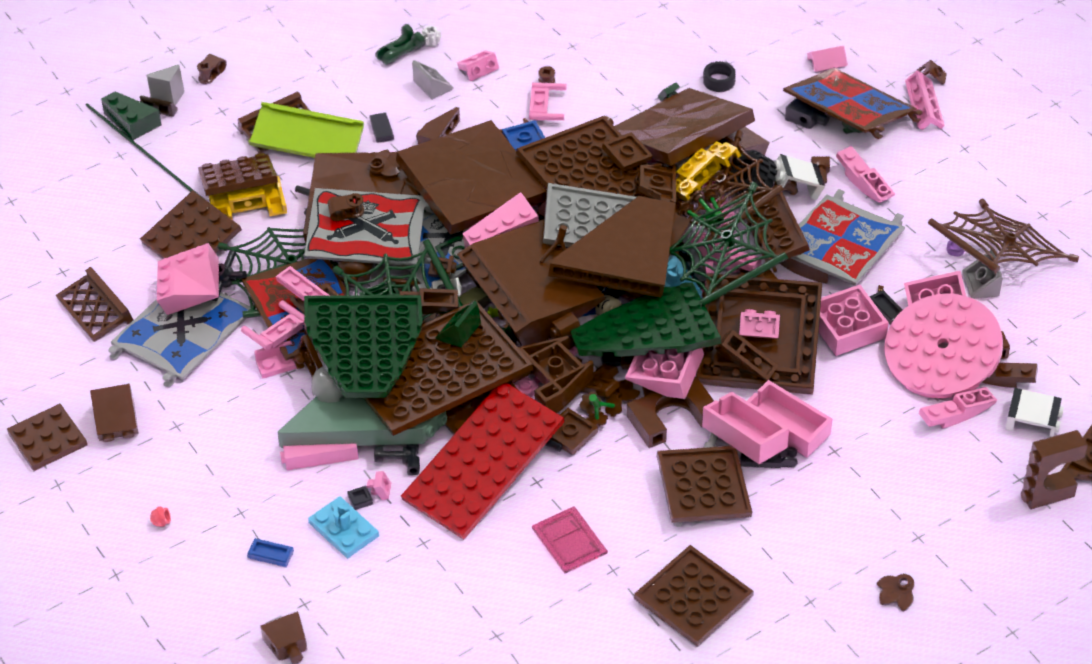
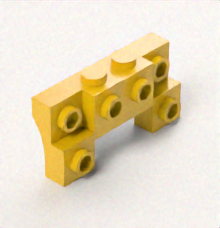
M716 141L707 151L702 148L697 151L676 171L678 175L676 179V196L679 199L688 201L690 199L689 195L693 191L701 190L700 187L721 168L719 163L729 167V157L733 155L739 158L741 156L737 147L727 142L721 144Z
M277 176V183L208 196L210 204L232 220L233 213L267 207L269 217L287 213L279 176Z

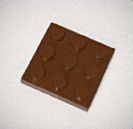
M61 403L7 428L8 435L33 471L88 445L87 440Z

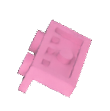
M488 50L457 62L458 69L466 71L470 81L499 69L496 54Z
M746 309L740 315L739 335L778 339L780 315H776L775 311H764V314L756 313V310Z
M291 341L283 342L275 348L271 347L269 350L261 348L254 351L256 364L262 379L297 369L293 358L285 360L280 351V347L291 345Z

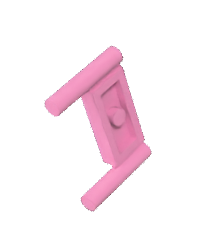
M532 83L529 120L564 121V114L547 112L549 90H567V84Z
M282 300L279 303V307L288 312L289 315L260 333V335L247 326H243L241 332L264 349L269 350L271 347L275 348L303 329L304 314Z

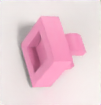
M384 471L376 472L375 479L367 481V488H372L371 495L378 494L381 500L389 499L391 481Z

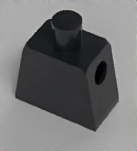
M797 98L786 106L785 120L807 129H811L817 123L826 126L829 122L830 117L825 115V112Z

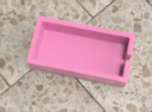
M769 380L758 389L757 393H754L747 400V402L789 428L788 446L796 448L797 452L806 458L831 435L833 421L831 417Z
M733 392L719 398V402L716 400L703 407L702 426L758 464L788 448L789 428Z

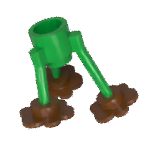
M718 188L698 190L688 201L681 203L677 214L685 218L690 215L697 217L698 215L692 212L694 208L693 202H700L706 209V213L713 211L714 209H710L707 203H712L715 209L719 208L715 200L720 197L721 193L718 191ZM718 211L714 214L706 216L705 219L721 214L722 212ZM724 216L706 223L709 225L724 220Z

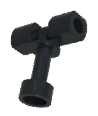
M406 444L402 451H385L383 446H375L374 462L383 463V459H402V463H407V474L418 475L420 472V457L417 456L419 444Z

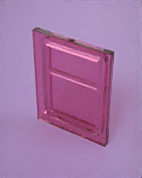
M575 506L532 525L533 531L564 574L608 554V550Z

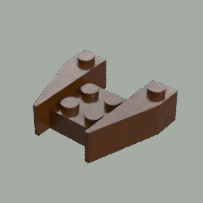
M560 337L518 347L533 364V370L510 381L515 383L533 374L543 384V386L534 390L535 400L557 413L563 410L594 378V362L591 360L582 364L570 352L569 337Z

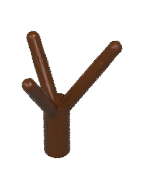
M560 225L556 241L540 259L541 263L545 261L558 244L561 245L562 251L566 250L564 238L567 226Z

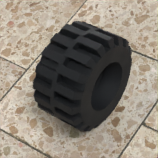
M745 151L754 159H763V162L759 164L760 178L767 186L773 187V182H775V176L777 175V166L774 164V161L758 151ZM743 153L740 154L741 156L739 158L744 163H747L749 165L754 163V161L748 159ZM735 160L734 164L741 169L746 167L738 160ZM731 166V173L735 174L739 171ZM756 166L751 168L752 182L757 183L760 187H764L757 178ZM748 171L743 173V180L745 184L750 185ZM740 175L737 177L738 183H742ZM743 189L741 191H738V193L741 194L747 191L748 189Z

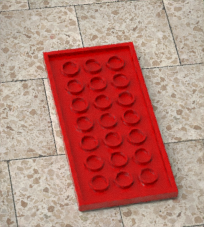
M508 383L494 388L402 493V500L464 540L565 422L564 417Z

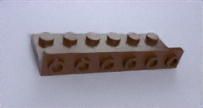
M769 192L753 197L754 203ZM783 192L758 209L759 213L767 220H773L772 223L768 224L766 239L769 247L776 255L785 252L789 259L810 250ZM749 199V202H748V204H747V208H748L749 206H751L750 199ZM756 212L750 215L758 224L763 222ZM747 217L746 222L748 226H754V224ZM764 226L758 229L757 241L760 249L768 251L763 240ZM773 258L764 259L765 263ZM776 266L772 268L774 273L777 272Z

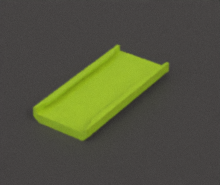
M261 101L258 118L251 139L248 142L250 146L315 158L316 153H353L358 150L364 130V121Z

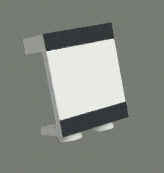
M779 154L778 158L774 160V164L777 166V175L775 176L777 185H781L784 188L788 179L804 183L807 186L810 198L817 200L825 188L818 164Z
M1014 388L1005 429L1013 431L1015 421L1050 428L1049 437H1053L1054 432L1059 433L1061 421L1057 419L1062 418L1064 407L1060 406L1062 398Z

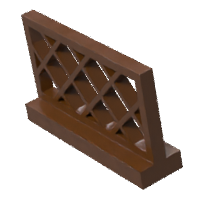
M298 91L272 103L293 108L301 107L303 110L310 111L302 101V95ZM260 109L238 118V131L244 134L248 140L251 139L252 133H249V131L254 129ZM254 146L258 153H263L267 150H270Z
M90 266L85 270V276L55 296L93 342H95L123 322H126L127 325L130 324L133 318L129 309ZM86 282L89 283L88 289H80V286ZM68 294H73L72 300H64L63 298ZM78 294H86L84 300H76ZM90 294H98L97 300H89ZM82 305L81 311H73L74 306ZM87 305H95L94 310L86 311ZM107 305L106 311H98L99 306ZM92 316L90 322H83V317ZM96 316H104L103 322H95ZM109 316L118 317L113 322H108ZM93 327H101L100 331L95 334L92 333Z

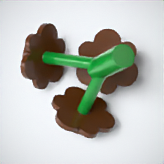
M591 391L588 395H582L580 408L586 410V413L589 414L586 418L588 421L596 426L605 425L608 420V415H604L600 411L601 406L605 407L607 414L615 417L616 414L622 412V399L618 398V395L612 394L610 399L602 402V399L597 397V393Z

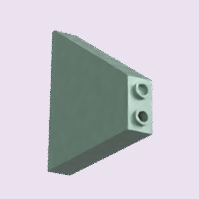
M316 396L277 433L279 447L281 448L292 445L356 443L357 446L424 444L429 438L434 436L437 430L446 424L447 416L445 411L393 436L364 398H345L343 396L339 398L340 401L327 403L319 401Z

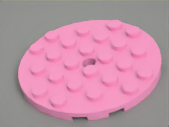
M936 294L910 304L897 315L886 335L885 357L892 375L907 390L929 398H951L955 394L974 390L980 386L982 381L992 375L1001 359L1003 337L996 317L979 301L959 294ZM945 341L949 344L946 348L938 347L939 344Z

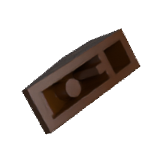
M455 107L425 123L416 134L418 144L451 134L460 122V108Z
M733 329L721 339L722 344H718L715 347V350L729 361L765 381L770 379L778 367L775 362Z

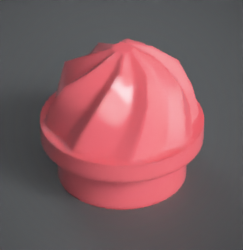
M159 506L152 510L150 515L152 524L160 527L169 524L171 521L169 509Z

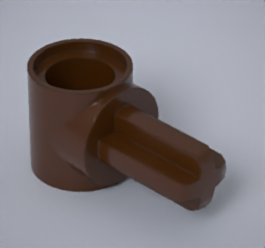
M811 156V163L818 164L824 184H826L827 174L830 172V156Z

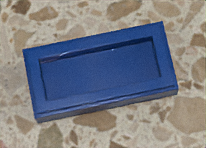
M254 538L247 557L287 567L294 553V548Z

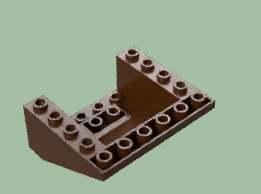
M544 220L472 243L457 254L469 277L478 289L480 287L483 289L507 321L521 346L548 340L551 336L549 329L552 321L569 312H572L578 319L606 300L596 285L548 276L551 260L563 251L561 246H557L543 263L540 262V259L552 246L551 244L543 243Z

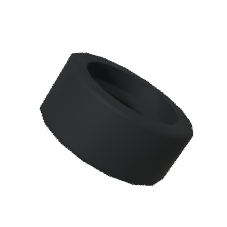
M715 61L705 66L703 70V84L707 89L714 92H725L732 89L735 85L736 70L731 64L724 61ZM715 74H723L726 75L727 78L715 79L711 76Z

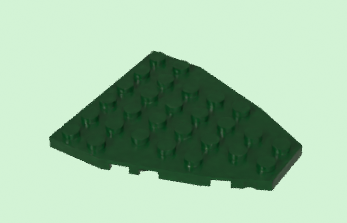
M684 282L678 286L664 287L662 298L644 295L609 310L571 330V336L579 356H603L605 352H614L615 357L646 355L649 350L658 352V354H665L666 349H677V353H684L722 344L721 336L706 307L702 305L701 297L693 282Z
M421 295L304 296L305 330L324 369L345 398L387 397L404 371L421 332Z

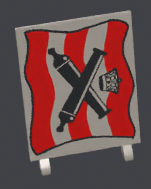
M315 188L304 258L379 264L384 258L383 255L385 253L389 257L395 258L410 257L420 253L424 210L431 213L434 212L424 198L418 195ZM353 193L360 194L363 197L364 214L361 217L341 221H333L330 218L327 202L331 197ZM427 253L424 257V263L430 264L431 259ZM420 256L404 261H388L391 265L411 266L417 264Z

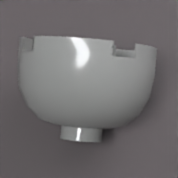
M324 367L316 370L311 381L312 395L317 396V399L322 402L340 401L339 398L344 395Z

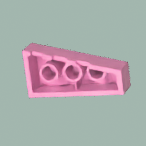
M520 192L463 233L465 248L472 243L538 222V215Z

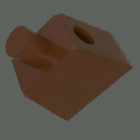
M298 611L260 625L263 641L278 660L282 661L290 658L293 664L303 660L302 652L307 650V644Z

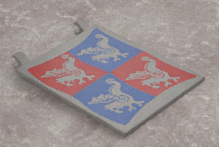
M838 189L834 197L826 195L798 224L810 250L801 255L794 256L792 259L856 286L905 230V226H902L904 215L897 213L894 219L890 221L844 202V197L842 196L845 194V191Z

